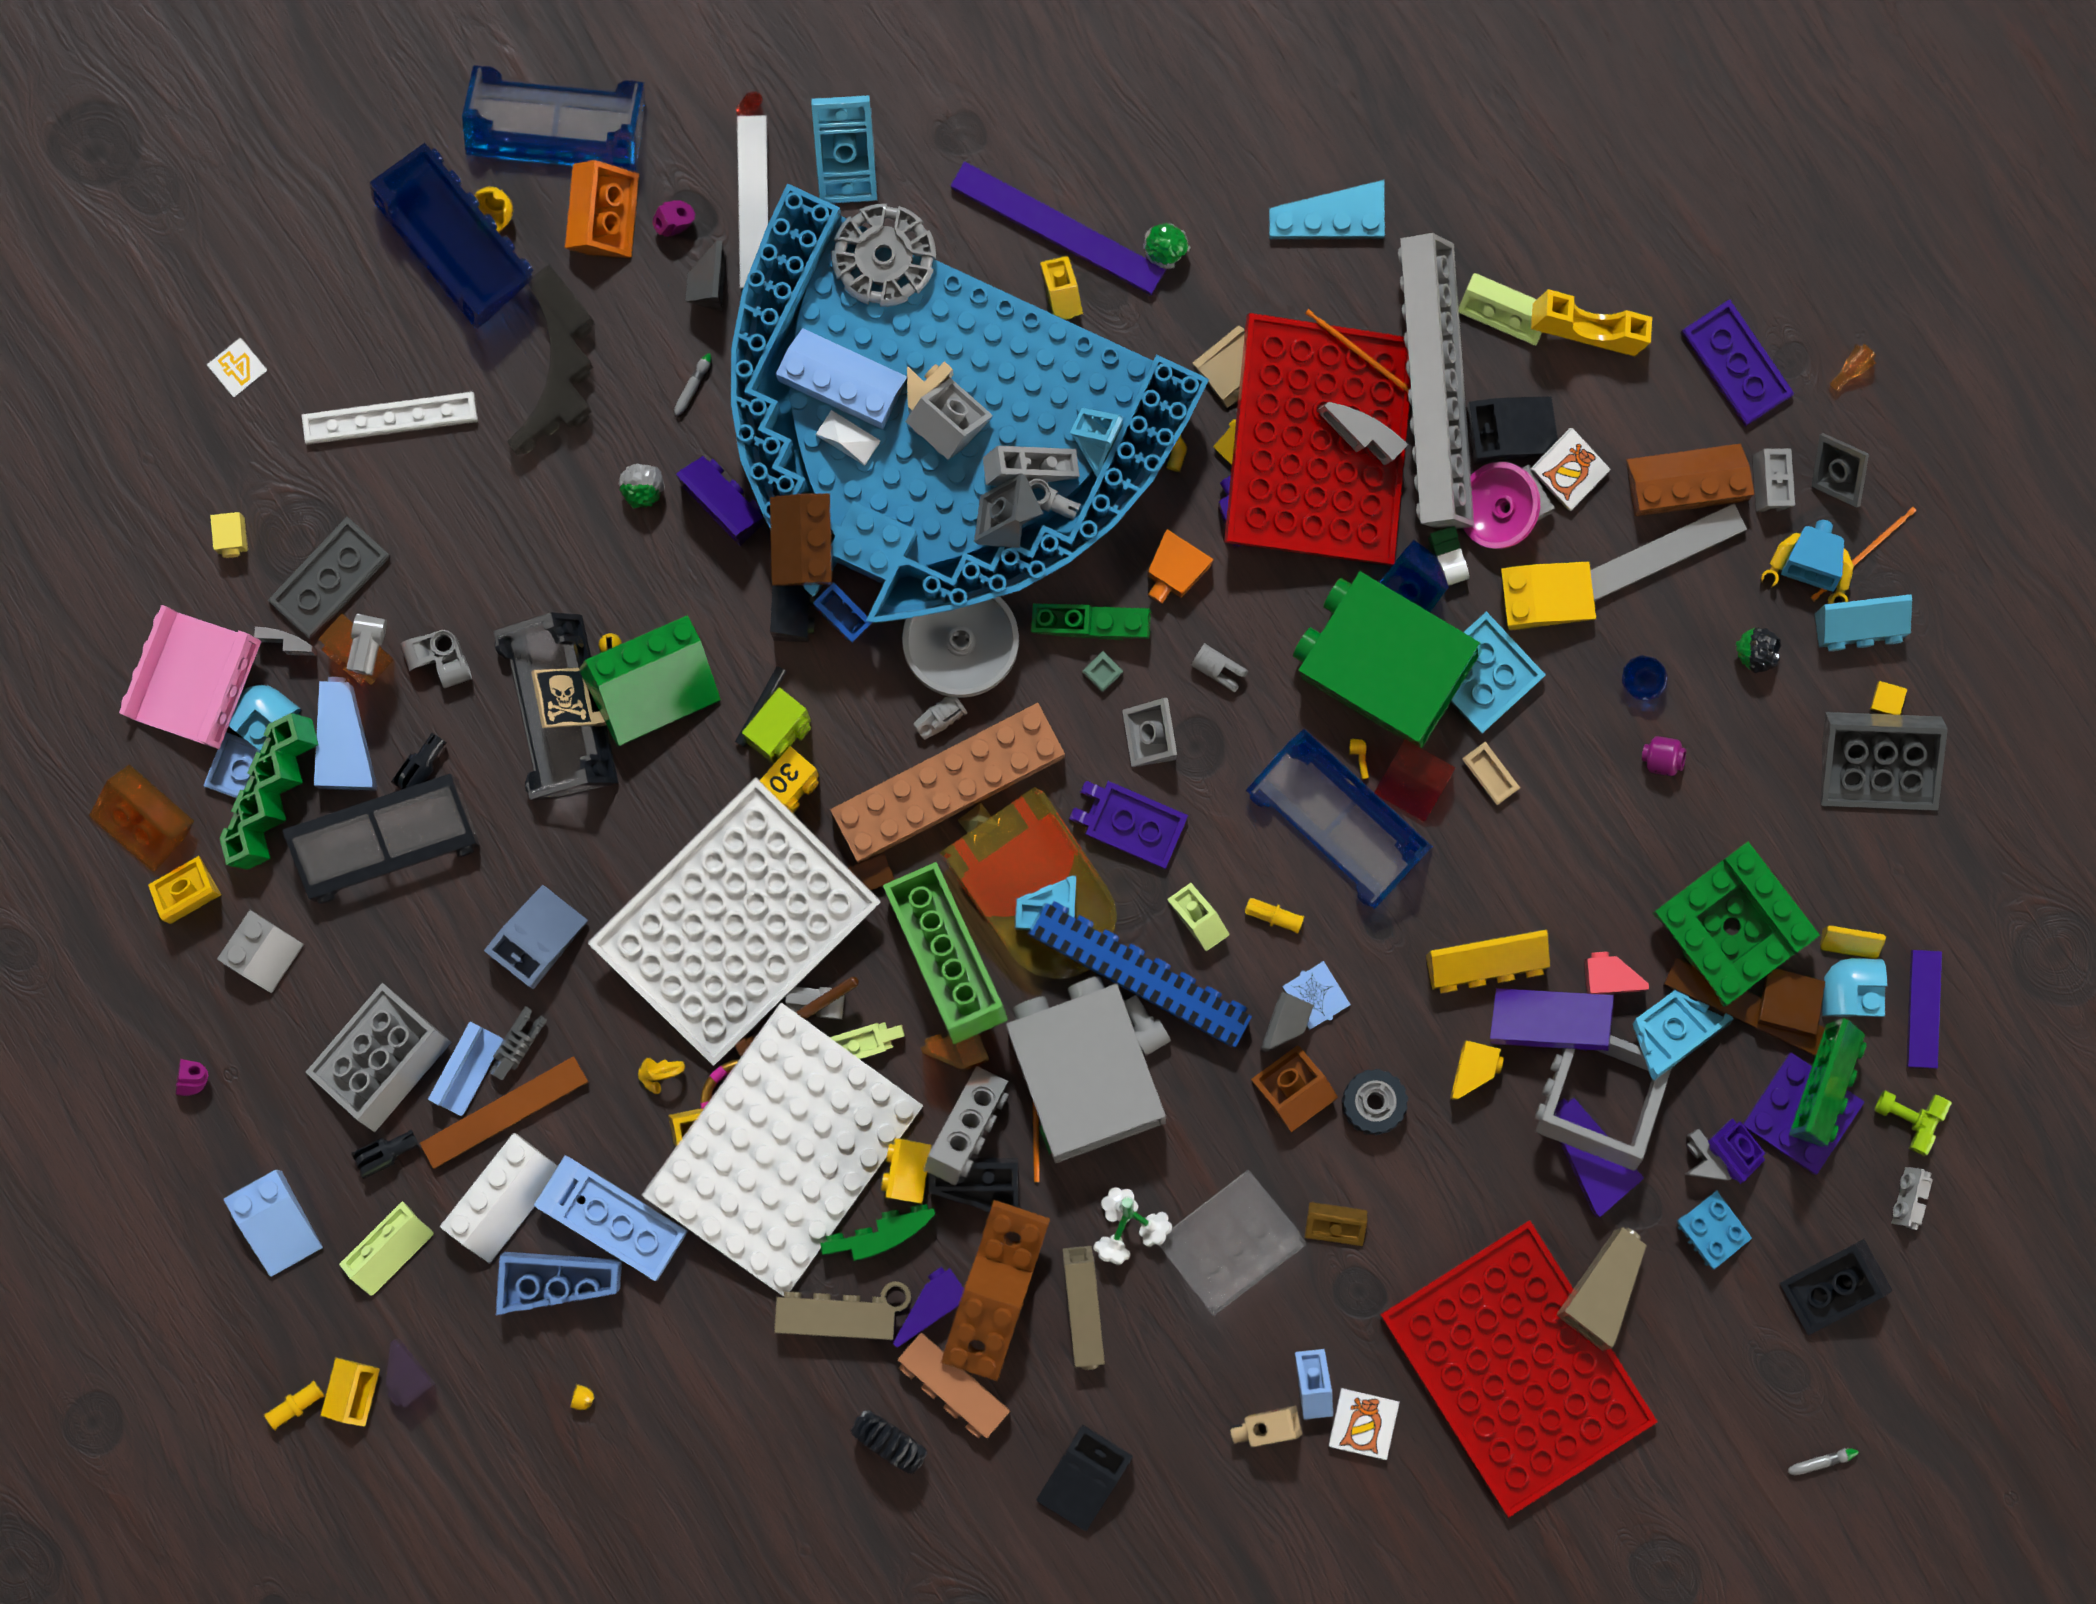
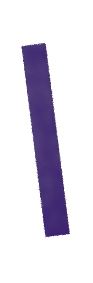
M965 161L951 184V189L1151 296L1165 273L1166 269L1151 263L1145 257Z

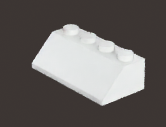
M513 1133L440 1227L488 1263H491L534 1209L536 1200L558 1165L521 1136Z

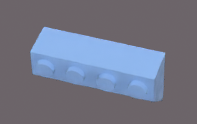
M803 328L789 346L776 372L779 382L882 430L907 381V376Z

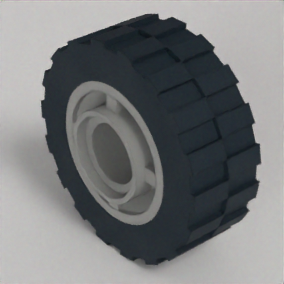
M1368 1069L1354 1076L1346 1086L1342 1097L1343 1114L1347 1117L1348 1123H1351L1355 1130H1360L1366 1135L1386 1134L1394 1129L1402 1121L1408 1108V1095L1405 1093L1404 1085L1399 1082L1400 1079L1397 1076L1391 1075V1072H1384L1381 1069ZM1368 1096H1379L1382 1100V1108L1378 1110L1370 1108L1367 1104Z

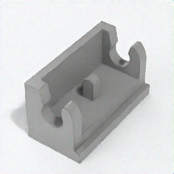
M1763 449L1753 454L1756 512H1764L1776 508V511H1781L1795 506L1791 449Z

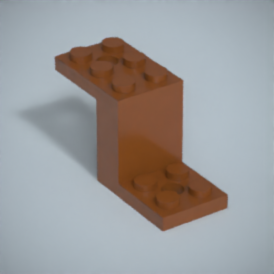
M994 1200L941 1363L995 1381L998 1380L1050 1218ZM1016 1232L1020 1235L1021 1240L1011 1241L1007 1238L1006 1233ZM979 1340L984 1343L985 1348L975 1349L970 1342Z

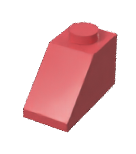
M1609 952L1591 953V958L1584 960L1587 994L1642 992L1649 989L1648 982L1617 956L1609 957Z

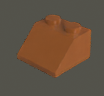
M1299 1045L1251 1079L1290 1132L1338 1098L1325 1075Z

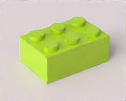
M779 687L743 730L742 734L752 748L774 765L797 738L802 740L811 729L809 725L811 719L807 709Z

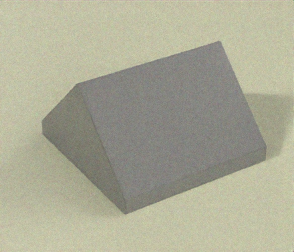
M1168 698L1158 699L1122 710L1132 767L1176 760L1177 751Z

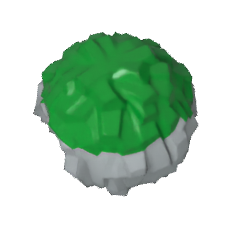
M1163 223L1162 225L1159 224L1150 228L1145 234V243L1143 244L1146 257L1151 263L1161 268H1175V262L1185 255L1187 251L1189 252L1191 248L1188 245L1186 233L1171 223Z
M633 464L627 466L619 479V490L625 501L632 508L652 506L654 502L659 500L661 492L665 488L661 471L651 465Z

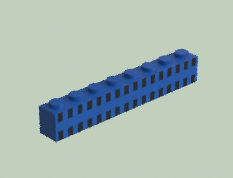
M1055 901L1051 905L1048 903L1043 904L1027 935L1230 1047L1237 1046L1252 1018L1251 1015L1245 1013L1248 1009L1247 1007L1234 1000L1230 1004L1220 999L1222 994L1209 986H1206L1205 990L1195 985L1197 981L1195 978L1184 972H1181L1178 976L1169 971L1171 965L1158 958H1155L1154 962L1144 957V950L1131 943L1129 947L1122 945L1118 942L1120 937L1106 929H1104L1103 933L1092 928L1094 923L1087 918L1079 915L1075 919L1067 914L1069 909Z

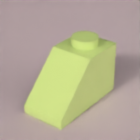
M1189 883L1167 899L1205 951H1208L1230 935L1217 912L1192 883Z

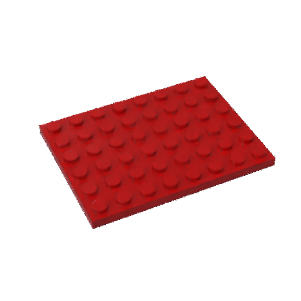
M1254 313L1247 314L1224 543L1387 566L1394 565L1405 449L1393 461L1384 465L1367 447L1356 452L1317 410L1327 402L1353 408L1380 421L1406 442L1409 413L1408 392L1396 385L1318 323ZM1330 325L1411 389V380L1406 370L1409 352L1405 346L1404 336Z
M1530 1220L1380 1314L1507 1517L1512 1516L1658 1422L1613 1350L1610 1348L1602 1351L1556 1315L1573 1291V1287Z

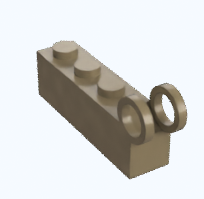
M891 1282L883 1288L881 1297H872V1302H860L861 1296L843 1295V1301L831 1300V1294L813 1293V1299L801 1298L802 1292L784 1291V1297H777L775 1333L894 1340L896 1311L904 1310L909 1305L911 1292L904 1283ZM894 1286L901 1287L906 1294L905 1302L898 1307L891 1306L886 1299L888 1290Z

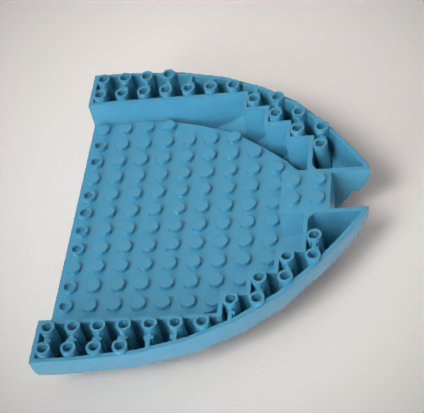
M787 183L767 225L742 290L731 347V408L739 457L770 529V497L830 493L831 571L839 563L883 584L866 620L874 623L952 611L1020 591L1070 563L1109 532L1155 479L1187 425L1209 379L1157 354L1154 360H1150L937 260L932 262V269L934 271L927 285L919 294L915 292L909 296L907 302L889 307H880V304L869 302V305L865 304L844 290V283L841 279L837 280L832 267L831 251L835 250L836 244L834 238L838 229L846 220V218L841 216L840 207ZM862 225L858 227L862 233L868 229ZM847 245L846 252L855 254L856 245ZM886 247L879 248L875 253V257L883 262L889 260L892 256L891 250ZM913 255L912 264L920 265L921 257ZM857 267L850 272L854 279L862 275ZM905 276L896 281L900 288L909 283ZM873 282L871 290L882 292L883 285H876ZM803 328L907 376L908 366L923 381L926 380L925 374L935 364L940 366L945 361L953 369L954 375L951 379L989 411L993 417L962 451L948 460L905 422L910 415L908 411L907 381L882 430L779 382L776 372L789 346ZM1081 408L1123 417V425L1098 477H1096L1074 437L1069 434ZM831 410L881 441L865 466L816 436L817 431ZM997 446L1076 449L1080 477L1077 479L1047 482L1050 488L1058 491L1059 495L1081 504L1075 520L1072 521L1052 510L1047 512L1041 509L1042 515L1022 525L1020 548L978 545L975 543L974 538L980 496L997 487L986 485L983 457ZM1040 488L1032 490L1037 501L1042 500L1046 495L1044 490ZM803 585L812 596H815L822 587V585Z

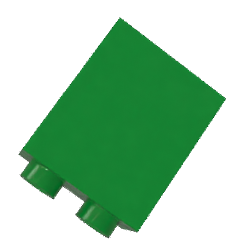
M1359 571L1352 584L1340 578L1333 586L1323 605V608L1333 613L1324 630L1320 633L1312 627L1308 628L1295 648L1293 657L1302 662L1298 670L1302 680L1412 746L1422 750L1482 653L1481 643Z

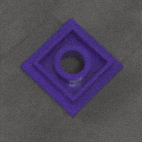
M1733 1118L1708 1140L1711 1152L1721 1158L1727 1166L1730 1177L1738 1180L1740 1184L1765 1161L1763 1158L1765 1152L1741 1121L1736 1123Z

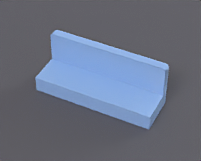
M469 1022L428 1100L459 1116H463L494 1060L493 1056L501 1045L503 1038Z

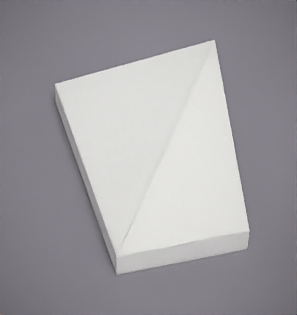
M832 410L816 433V436L864 466L881 442Z

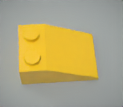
M1590 562L1535 564L1501 568L1509 630L1596 620Z

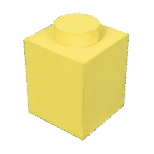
M240 512L210 515L213 549L218 554H222L224 558L240 556V552L248 551L245 517Z

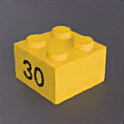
M790 746L759 781L794 813L800 806V803H798L800 797L804 793L807 795L811 794L818 786L819 781L817 780L820 775L812 764Z

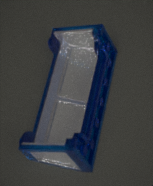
M473 65L462 114L465 154L469 156L569 166L597 160L636 172L645 105L644 82L622 81L616 86V92L503 81L501 73L495 68Z
M1305 729L1285 745L1246 789L1250 794V799L1257 806H1273L1357 884L1358 899L1367 906L1371 905L1374 909L1433 847Z

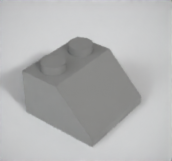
M949 378L921 397L905 422L918 435L928 441L938 453L949 460L970 443L991 420L993 415L955 381Z
M249 910L217 959L272 993L304 944L259 914Z

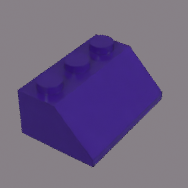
M702 456L676 473L678 481L697 503L741 546L765 523L764 518L761 516L760 506L753 499L748 502L741 495L744 493V490L735 480L732 479L728 482L721 475L724 469L714 459L708 461Z

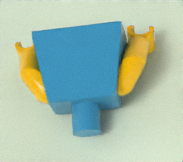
M1818 520L1815 528L1805 526L1801 534L1793 533L1778 545L1770 561L1772 566L1761 575V583L1766 574H1772L1775 577V582L1771 587H1774L1778 583L1777 573L1780 569L1783 576L1832 592L1837 588L1836 593L1829 596L1828 604H1833L1837 596L1842 599V602H1848L1845 590H1849L1854 566L1848 551L1844 549V539L1841 536L1831 534L1833 524L1827 520Z

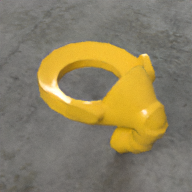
M646 1058L638 1070V1079L650 1092L659 1094L661 1092L660 1083L652 1081L668 1079L679 1075L685 1070V1064L682 1061L668 1062L666 1059L656 1063L653 1059Z

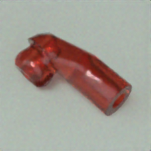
M756 91L747 93L736 108L737 116H753L762 104L761 94Z

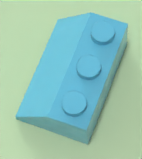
M1912 594L1823 605L1814 613L1819 648L1828 647V651H1838L1846 649V644L1856 643L1857 648L1874 646V641L1885 640V644L1903 642V638L1911 633Z

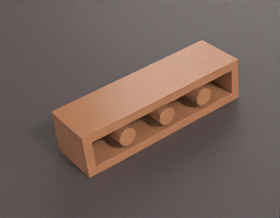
M920 1333L898 1358V1361L902 1363L899 1369L911 1380L914 1376L918 1377L924 1383L921 1388L930 1397L935 1399L938 1395L944 1400L946 1404L943 1408L954 1418L957 1419L961 1415L969 1422L965 1427L978 1439L981 1435L988 1438L1010 1410L965 1370L941 1363L944 1352L923 1333Z

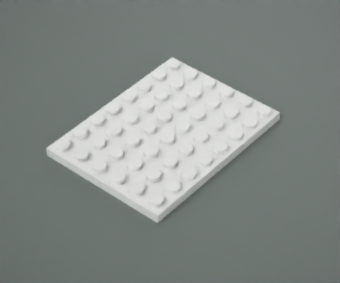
M755 777L588 941V944L714 1066L880 903V900Z
M780 1003L647 1186L642 1196L784 1296V1291L790 1292L821 1249L820 1243L826 1242V1236L831 1235L885 1160L889 1144H895V1138L900 1139L923 1105L786 1005Z

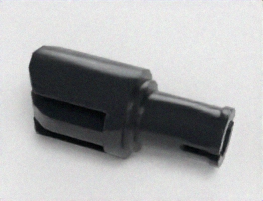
M431 732L417 754L410 753L392 779V784L402 790L426 782L434 771L432 762L447 742Z
M411 1129L390 1141L380 1138L352 1152L351 1155L355 1160L357 1168L360 1170L362 1179H365L394 1165L397 1156L420 1145Z

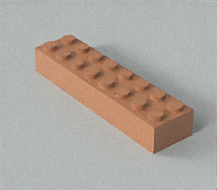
M1036 703L830 810L859 864L1064 759L1065 753L1039 703Z

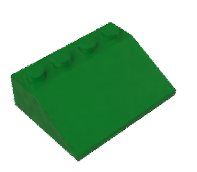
M688 615L588 658L579 668L618 747L721 701L701 640Z
M1842 1018L1826 1024L1789 1135L1821 1147L1828 1146L1829 1142L1833 1143L1838 1132V1126L1835 1125L1838 1114L1842 1115L1846 1108L1848 1098L1844 1096L1847 1087H1852L1857 1075V1070H1854L1857 1058H1862L1866 1049V1043L1863 1042L1865 1034L1849 1020Z

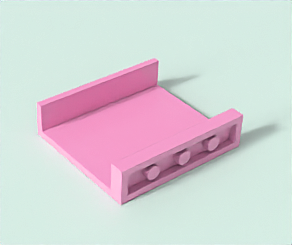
M161 605L159 613L154 618L149 638L144 643L143 653L138 666L133 671L132 681L127 694L122 699V707L119 713L132 720L220 749L260 647L261 640L239 630L235 632L178 613Z

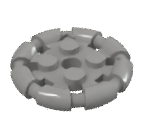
M875 204L864 207L854 217L851 218L849 216L835 235V250L831 251V261L837 280L841 279L844 283V290L865 304L869 305V302L880 304V307H889L907 302L909 296L915 292L919 294L924 289L933 274L932 262L936 259V247L930 230L926 231L922 225L923 220L901 206H898V208L888 207V204ZM885 218L895 220L894 228L884 226ZM867 222L871 228L862 233L858 227ZM913 231L917 238L910 242L906 234ZM847 245H856L855 254L846 252ZM882 247H886L892 252L891 258L884 262L879 261L875 257L876 251ZM913 255L921 257L920 265L912 264ZM857 267L862 275L854 279L850 272ZM905 276L909 283L900 288L896 281ZM873 282L876 285H883L882 292L871 290Z

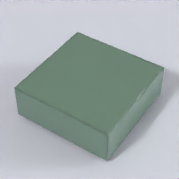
M1102 651L1082 673L1103 693L1123 673V670Z

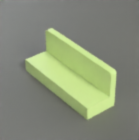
M1476 273L1473 274L1459 305V313L1535 346L1542 334L1540 331L1531 329L1533 302L1537 299Z
M402 1201L339 1265L352 1281L372 1296L433 1236L434 1232L418 1219L410 1207Z

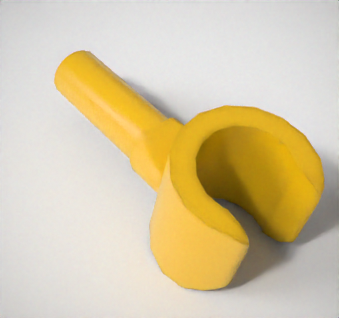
M1350 739L1349 754L1358 755L1362 779L1369 778L1366 764V743L1362 739Z

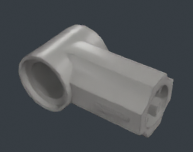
M356 614L351 633L353 642L347 670L364 675L373 674L379 645H382L386 634V619Z
M794 987L786 995V1006L796 1012L833 988L819 987V989ZM845 995L815 1013L816 1017L842 1020Z

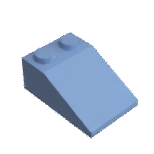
M274 1170L224 1198L235 1222L270 1277L323 1248L282 1171Z

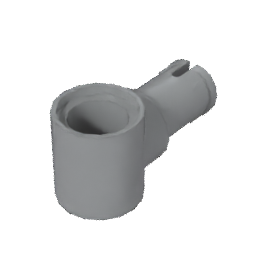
M1033 479L1029 481L1032 490L1040 488L1046 493L1045 497L1038 501L1041 509L1047 512L1052 510L1072 521L1075 520L1076 514L1081 507L1080 503L1059 495L1058 491L1050 488L1044 480Z
M1137 995L1124 1001L1128 1015L1135 1025L1133 1028L1145 1056L1171 1041L1159 1019L1155 1020L1153 1016L1150 1017Z

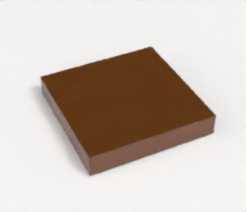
M1775 968L1765 976L1757 1023L1814 1038L1817 1035L1825 981Z

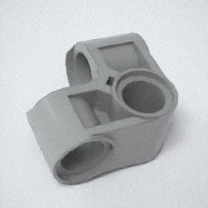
M439 630L400 643L409 671L426 664L436 663L437 672L444 689L472 679L459 641L451 632ZM443 637H449L452 640L451 648L445 652L439 651L438 641Z

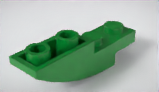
M1033 603L1031 632L1092 639H1149L1151 610L1149 608Z
M928 1204L910 1207L911 1213L900 1215L899 1210L881 1213L882 1219L876 1220L878 1232H873L872 1227L855 1230L856 1236L844 1238L843 1233L826 1236L827 1242L820 1243L822 1255L852 1250L853 1259L857 1261L883 1253L903 1243L926 1226L936 1215L935 1209H928Z

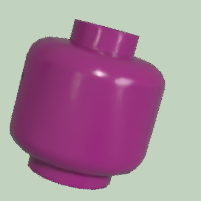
M1655 736L1651 740L1650 745H1644L1642 761L1647 762L1649 772L1674 776L1678 770H1683L1686 760V748H1682L1680 740Z

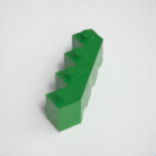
M289 713L267 725L264 736H266L261 751H256L247 772L250 774L244 790L240 789L231 810L234 815L228 828L224 827L220 836L226 865L248 870L270 859L264 832L286 821L280 794L303 783L296 756L319 745L311 718Z

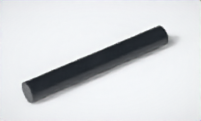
M776 666L735 740L737 744L743 747L747 745L742 732L779 687L787 672L783 668Z

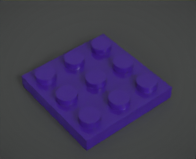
M1790 1052L1752 1108L1743 1125L1748 1131L1812 1174L1817 1175L1865 1101L1846 1090L1844 1097L1848 1098L1847 1105L1843 1114H1838L1835 1125L1838 1126V1132L1833 1143L1829 1142L1828 1146L1821 1147L1789 1135L1812 1067Z

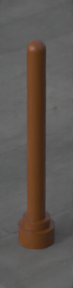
M856 977L848 978L795 1013L803 1019L809 1018L855 989L859 985V980ZM753 1036L749 1038L744 1037L735 1044L741 1057L755 1039Z

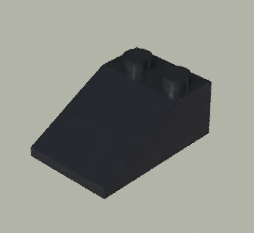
M1865 1239L1780 1282L1808 1335L1885 1297L1893 1291Z

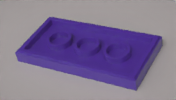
M1730 299L1681 331L1745 427L1794 395V392Z
M1496 988L1490 1042L1491 1044L1609 1051L1614 995Z

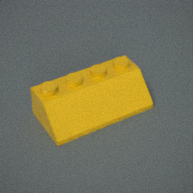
M1547 930L1430 951L1426 955L1432 990L1440 989V994L1457 991V985L1468 983L1469 988L1485 986L1486 980L1497 978L1498 983L1515 980L1514 975L1526 973L1527 978L1544 975L1543 969L1550 967Z

